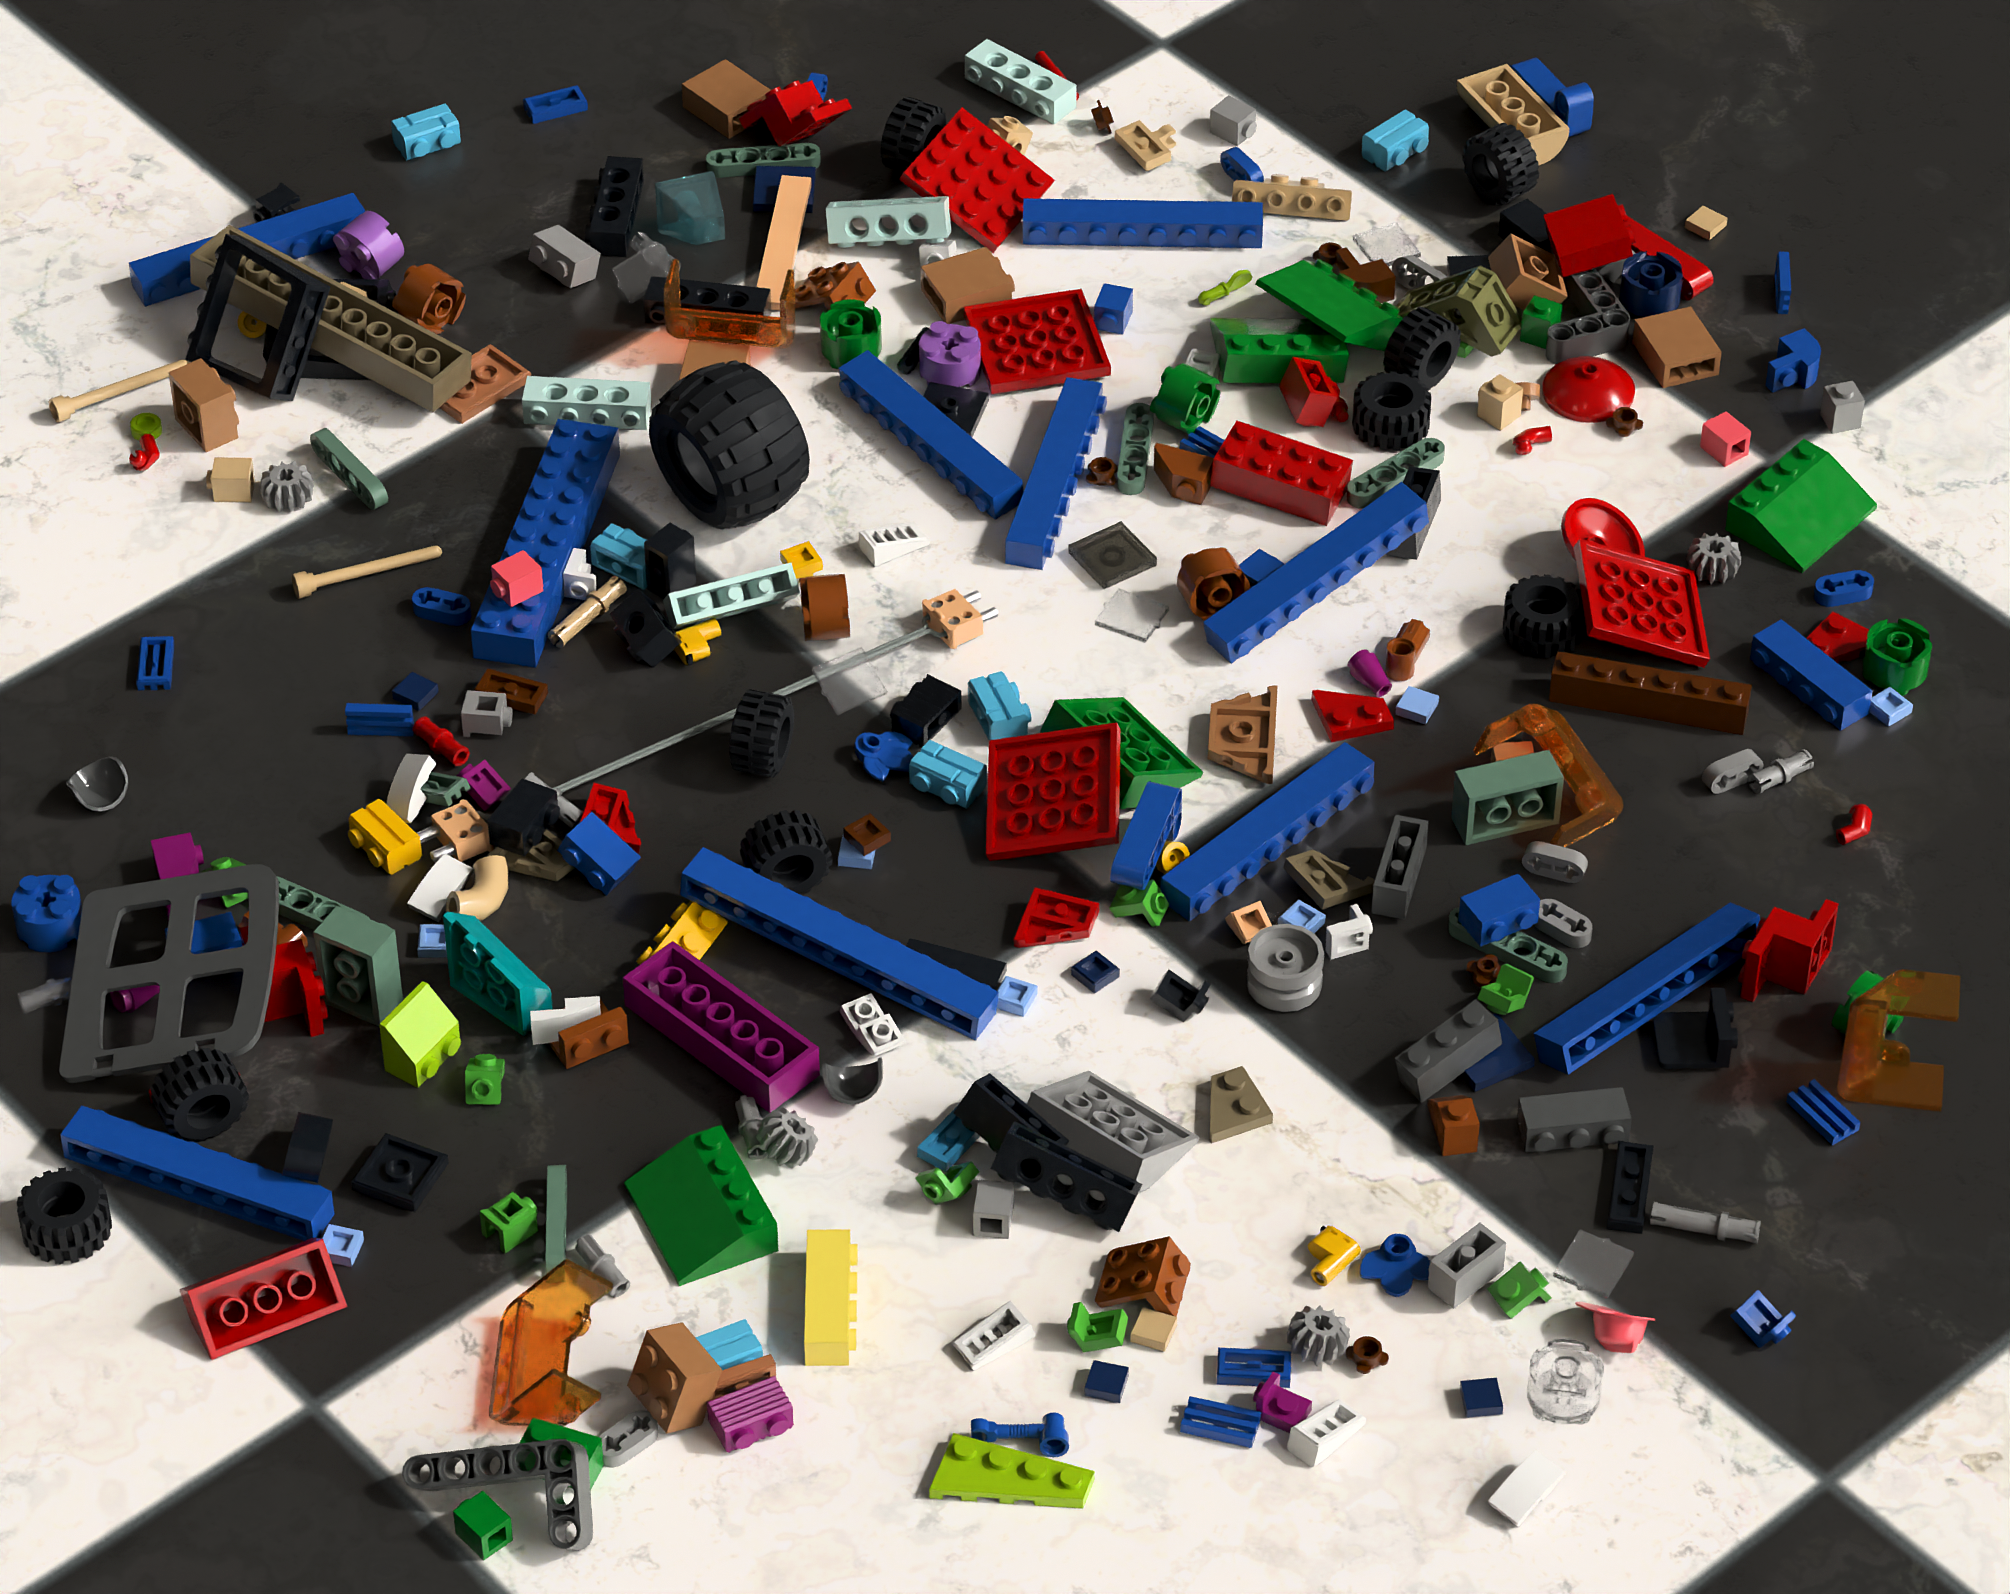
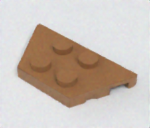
M1277 685L1267 687V693L1251 697L1248 692L1238 695L1231 700L1224 699L1211 703L1208 742L1209 760L1264 783L1273 784Z

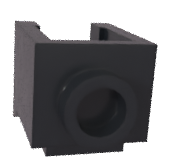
M282 182L279 183L276 189L255 200L257 210L253 211L254 220L257 223L296 211L290 205L300 201L299 195Z

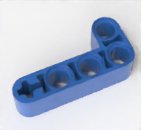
M1536 57L1510 65L1514 72L1570 128L1568 137L1591 129L1594 97L1587 83L1581 82L1566 88Z
M1151 781L1147 782L1114 858L1110 882L1145 890L1166 840L1174 841L1179 833L1182 820V789Z

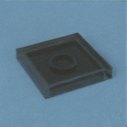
M1122 521L1071 543L1068 547V553L1103 589L1157 566V557Z

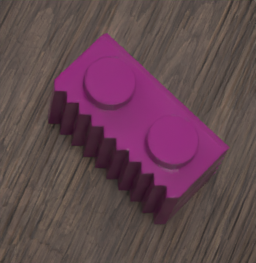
M776 1376L707 1401L708 1421L724 1449L729 1453L733 1449L748 1448L754 1442L764 1439L766 1436L781 1435L794 1425L792 1403L783 1391L782 1386H780L779 1381H777Z

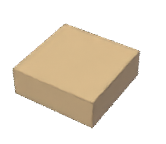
M1702 206L1686 219L1685 228L1710 240L1727 226V217Z
M1143 1307L1131 1332L1130 1342L1165 1352L1177 1326V1317Z

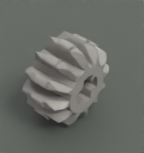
M281 461L279 466L270 465L269 471L262 472L260 494L267 503L268 508L276 507L278 512H281L283 509H289L292 512L293 508H304L305 502L312 501L313 478L305 465L297 466L295 461L290 464H284Z
M1716 532L1714 536L1703 533L1701 538H1694L1687 551L1686 561H1688V568L1694 570L1698 581L1709 580L1710 584L1714 581H1719L1724 584L1726 579H1734L1739 566H1741L1742 557L1740 556L1741 552L1737 542H1731L1729 536L1719 537Z
M783 1107L778 1111L773 1110L770 1114H767L756 1134L757 1140L761 1142L759 1148L769 1154L768 1158L775 1159L779 1166L785 1164L791 1169L796 1165L801 1166L804 1162L808 1161L819 1139L814 1134L815 1128L805 1122L806 1118L799 1117L795 1110L789 1112Z
M1319 1305L1314 1310L1309 1306H1305L1303 1311L1296 1312L1291 1319L1287 1332V1343L1291 1345V1353L1302 1355V1362L1309 1359L1316 1366L1321 1361L1331 1365L1334 1360L1341 1359L1345 1353L1350 1338V1328L1345 1325L1344 1317L1335 1316L1334 1309L1325 1311Z

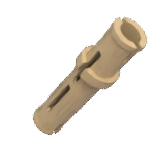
M612 576L597 591H591L586 596V601L548 632V638L554 645L560 640L556 647H564L570 639L594 618L609 611L610 604L627 591L625 583L620 579L615 584L618 577Z

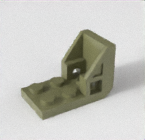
M1477 266L1410 290L1396 305L1400 310L1398 315L1403 318L1418 307L1430 309L1459 327L1462 342L1491 357L1501 354L1521 329L1522 318L1497 274L1482 266ZM1455 308H1458L1461 315L1455 312Z

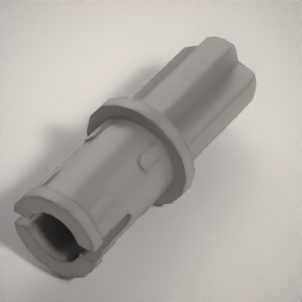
M742 1095L740 1100L735 1103L740 1122L738 1132L744 1137L749 1158L754 1160L762 1159L768 1153L759 1148L761 1142L757 1140L756 1134L759 1131L758 1129L762 1124L763 1118H760L755 1099Z
M587 1234L584 1237H580L576 1241L575 1250L590 1267L589 1273L592 1277H598L609 1291V1294L614 1298L627 1292L630 1282L614 1264L615 1258L611 1254H606L592 1235Z

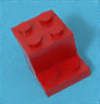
M797 80L785 86L784 90L779 86L765 94L766 99L750 104L747 107L748 112L740 117L739 120L744 129L766 122L777 145L781 147L817 134L850 111L852 107L847 98L837 102L832 98L823 102L812 80L802 84Z
M1826 899L1819 911L1813 910L1809 919L1775 906L1767 918L1762 917L1756 929L1755 939H1749L1742 952V959L1746 961L1738 978V982L1742 983L1740 998L1754 1002L1766 980L1805 995L1832 950L1839 903Z
M248 926L239 928L242 946L248 941ZM302 939L276 945L272 984L264 1022L303 1013L310 1036L314 1037L324 1034L323 1020L328 1019V1013L324 999L319 997L325 995L322 978L320 975L315 976L313 973L317 971L313 952H306Z

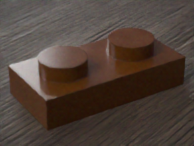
M487 668L474 691L506 693L507 707L535 715L548 695V684Z

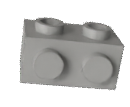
M556 225L533 234L528 260L536 264L541 270L552 275L563 285L573 288L596 279L601 253L560 225Z
M1479 1222L1430 1260L1428 1289L1453 1309L1504 1270L1506 1242Z

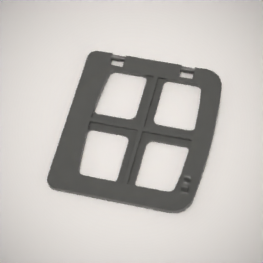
M250 864L100 889L86 896L81 914L59 1072L66 1082L77 1083L109 1075L121 1076L162 1069L167 1063L173 1062V1058L179 1055L183 1056L187 1054V1051L194 1049L198 1051L199 1046L214 1044V1049L221 1050L222 1054L226 1053L230 1058L243 1055L254 1047L261 1036L267 1011L278 933L279 881L270 867L263 864ZM237 893H249L247 943L238 948L201 954L191 953L198 900ZM171 905L164 955L152 962L110 968L115 938L122 916L130 911ZM244 971L238 1006L232 1026L222 1032L181 1038L180 1033L187 984L199 977ZM150 985L160 986L153 1040L147 1044L104 1050L103 1020L106 994L113 991ZM113 1060L112 1066L97 1069L98 1062Z

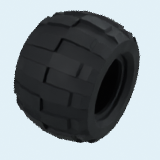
M734 360L726 364L721 362L697 369L677 381L659 399L660 403L652 409V414L649 417V438L661 473L681 503L699 520L714 528L723 530L725 528L743 527L763 520L785 505L799 491L801 484L806 481L809 475L810 456L808 443L793 408L779 388L765 374L744 362L740 363Z

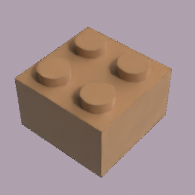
M1510 233L1488 257L1491 271L1497 274L1514 306L1523 311L1534 295L1560 304L1568 297L1554 254Z
M200 358L168 372L175 420L206 453L238 439L237 425L239 424V418L234 408L236 395L231 385L225 384L220 379L214 367L210 368Z
M680 1322L646 1331L627 1386L667 1434L703 1424L707 1413V1401L712 1399L722 1369L684 1323Z

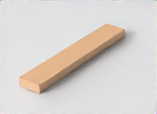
M781 176L757 287L771 289V310L784 311L811 190L810 177Z

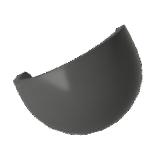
M113 756L93 761L74 772L67 779L66 786L75 800L84 808L92 811H106L114 808L125 797L128 788V775L124 765L118 758Z
M878 1058V1061L874 1063L850 1067L831 1066L823 1063V1080L827 1091L833 1098L845 1104L865 1102L877 1093L882 1084L883 1059Z

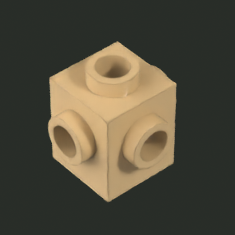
M1011 116L990 118L987 127L1021 154L1025 155L1033 132Z

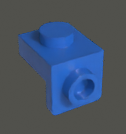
M1759 1290L1751 1294L1730 1315L1759 1348L1770 1340L1775 1344L1780 1342L1792 1330L1788 1324L1796 1317L1792 1310L1782 1316Z

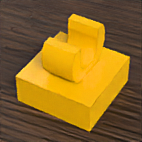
M809 541L780 551V561L783 564L792 563L796 579L799 578V583L800 578L813 576L812 573L823 570V561Z

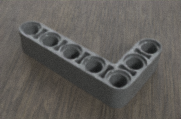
M1550 244V250H1549V252L1552 253V254H1554V252H1553V250H1552V247H1551V244ZM1593 268L1563 277L1567 296L1582 317L1560 322L1548 328L1545 354L1547 360L1558 364L1573 357L1597 356L1624 348L1628 343L1630 315L1597 269Z
M553 1439L422 1454L410 1457L403 1466L402 1476L405 1483L411 1488L425 1491L545 1479L548 1532L552 1543L562 1549L579 1551L590 1545L593 1539L588 1454L584 1446L578 1442ZM566 1448H569L571 1460L569 1464L563 1466L560 1460L561 1454ZM533 1452L536 1462L534 1467L528 1471L525 1466V1459L528 1454ZM495 1456H498L500 1468L493 1475L490 1471V1463ZM462 1460L465 1465V1472L460 1478H457L455 1466ZM427 1464L430 1474L428 1479L422 1482L420 1470ZM571 1485L574 1490V1497L566 1505L563 1499V1492ZM573 1523L577 1530L574 1540L568 1542L565 1535L566 1529Z

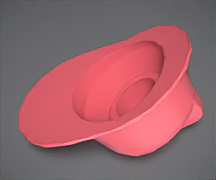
M1575 1302L1577 1306L1593 1312L1595 1337L1606 1350L1611 1352L1633 1353L1643 1339L1648 1321H1655L1653 1318L1631 1316L1591 1303Z

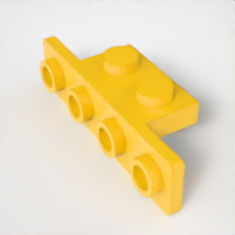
M691 900L688 904L682 902L670 916L674 920L671 927L665 924L653 938L657 942L654 949L648 946L636 962L639 965L672 941L700 960L727 925L728 921L720 914Z

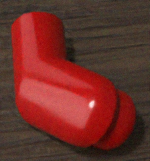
M1551 427L1529 428L1513 438L1516 453L1518 455H1526L1532 451L1531 444L1551 442Z
M145 434L140 438L139 442L142 451L135 450L137 456L135 457L131 454L129 457V462L135 470L146 471L160 457L155 438L151 434Z
M1857 804L1851 807L1849 813L1852 814L1850 818L1851 824L1836 830V837L1840 844L1845 845L1869 834L1873 814L1867 805Z

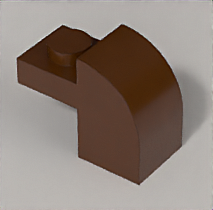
M1347 247L1336 250L1333 273L1336 275L1341 273L1352 278L1355 281L1353 286L1358 289L1363 287L1377 295L1376 300L1380 303L1394 300L1396 276L1382 258L1360 265Z

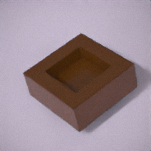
M871 813L843 828L844 838L863 856L891 841V832Z

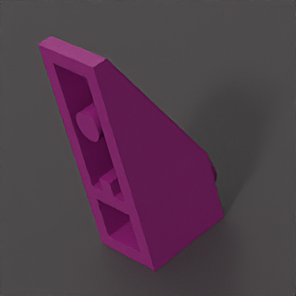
M191 832L151 840L158 880L199 873L198 865H203L204 859L201 845H194ZM165 905L168 921L171 905Z

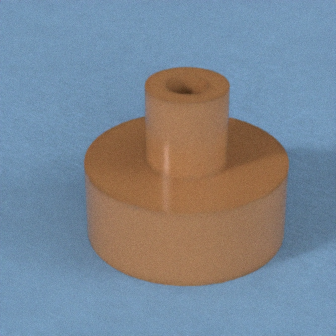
M1529 382L1516 383L1523 388L1521 411H1530L1531 401L1540 399V385Z

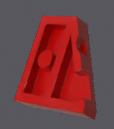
M1832 611L1806 639L1834 661L1840 663L1860 657V652L1865 650L1869 629Z
M1312 690L1311 701L1331 743L1394 730V719L1384 698Z
M594 782L581 821L593 812L639 854L641 839L637 838L635 832V819L633 812L629 810L630 802L627 792Z
M1034 887L1014 937V947L1023 948L1089 938L1100 911L1099 903Z

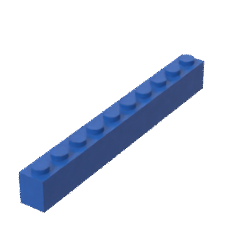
M703 847L681 874V896L975 1041L996 1015L999 992L992 989L989 985L980 983L956 969H951L933 960L928 955L916 952L902 945L897 940L890 939L866 925H861L843 916L838 911L822 906L807 896H802L778 882H773L755 873L750 868L743 867L726 859L719 853H714Z

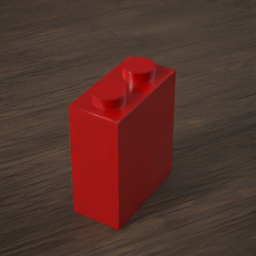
M1613 194L1543 215L1547 236L1563 277L1633 256L1631 244L1636 243L1631 225L1625 226L1624 222L1627 221L1624 206L1623 204L1617 205Z

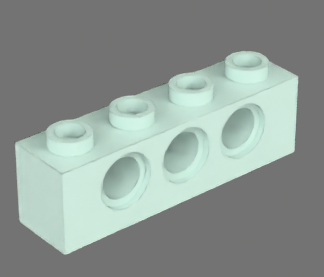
M988 39L965 55V79L1052 124H1056L1076 108V84Z
M949 196L830 202L826 207L829 244L837 243V246L842 248L855 246V242H867L868 246H880L885 244V241L895 240L899 245L914 243L916 239H926V243H940L944 241V238H948L951 233ZM914 215L923 217L926 226L916 227L912 223L911 217ZM891 217L896 223V228H886L882 223V218ZM854 218L862 219L866 223V229H856L853 226L852 220Z
M527 376L522 397L524 424L555 425L558 419L618 427L619 429L647 430L651 411L650 382Z
M790 562L669 593L664 598L663 603L670 625L674 630H678L712 618L717 620L791 601L800 594L792 563Z

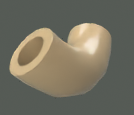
M492 855L477 860L473 864L475 874L473 887L464 891H451L446 901V912L475 916L479 921H483L498 910L508 891V866L503 856Z

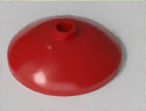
M1579 356L1566 359L1554 365L1546 373L1542 384V394L1548 406L1559 415L1579 422L1596 423L1604 422L1607 418L1613 417V412L1620 407L1630 408L1634 401L1635 385L1631 376L1619 365L1599 357Z
M1583 498L1575 501L1564 512L1561 522L1562 535L1566 548L1575 562L1574 546L1579 538L1645 557L1644 544L1635 525L1622 511L1608 502L1595 498Z

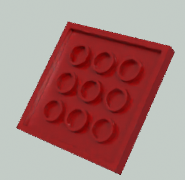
M963 107L920 153L899 179L921 197L949 196L950 220L984 247L987 246L992 253L998 249L1023 220V198L1041 199L1055 181Z
M1082 289L963 307L967 326L974 327L978 331V337L981 342V367L991 394L1060 384L1065 382L1066 377L1086 380L1111 376V364Z
M1579 538L1574 546L1588 636L1705 668L1710 660L1694 570Z
M1117 722L989 740L986 856L989 861L1119 844L1121 729Z

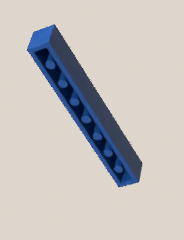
M350 193L238 229L293 259H298L336 247L333 237L358 215L364 213L365 209L355 194ZM214 236L129 262L132 287L143 305L146 307L200 290L201 288L191 283L190 255Z
M1023 198V244L1262 248L1263 202Z
M865 351L839 367V387L842 393L847 398L851 397L856 401L866 414L870 413L876 418L883 429H889L896 435L902 445L909 446L916 452L922 462L929 463L941 478L949 480L961 495L969 497L981 512H986L996 520L1019 505L1024 492L1022 479L870 351Z
M1066 377L1005 540V564L1043 570L1046 559L1052 558L1055 547L1054 537H1060L1063 522L1061 518L1068 515L1070 507L1069 496H1074L1076 493L1077 475H1082L1084 471V455H1089L1091 452L1092 434L1097 435L1100 423L1099 414L1104 415L1106 410L1107 397L1102 396L1103 383Z
M1401 481L1206 619L1203 625L1207 643L1231 664L1240 657L1247 655L1265 639L1271 638L1279 629L1289 622L1298 619L1303 612L1316 603L1323 601L1331 592L1347 584L1351 578L1365 568L1371 567L1376 560L1390 550L1396 549L1414 533L1420 532L1429 523L1426 502Z
M1344 742L1162 876L1161 892L1165 895L1169 907L1189 922L1199 914L1207 912L1215 902L1223 896L1230 895L1238 885L1246 879L1254 877L1270 861L1277 860L1285 850L1293 844L1301 842L1305 835L1316 827H1321L1336 812L1344 810L1352 800L1361 794L1367 793L1374 783L1375 762Z
M1731 902L1536 1031L1534 1037L1539 1061L1567 1075L1587 1063L1740 960L1746 942L1749 939L1754 940L1756 937L1755 933L1760 921L1759 914Z
M81 1106L60 1134L64 1158L303 1241L319 1238L335 1214L332 1191L327 1190L321 1185H313L292 1177L282 1176L281 1173L263 1168L257 1163H249L224 1152L219 1153L202 1147L195 1142H187L170 1136L166 1132L155 1131L141 1126L134 1121L117 1118L102 1110Z

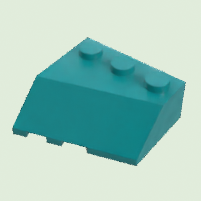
M446 912L443 915L450 986L525 1036L532 1030L530 1011L553 1010L550 988L475 916L454 912Z

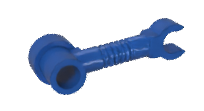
M1056 1412L1044 1415L1042 1424L1009 1425L996 1424L994 1421H988L983 1418L971 1420V1438L985 1442H995L997 1439L1009 1438L1039 1439V1449L1042 1454L1048 1457H1060L1069 1450V1435L1065 1430L1064 1417Z

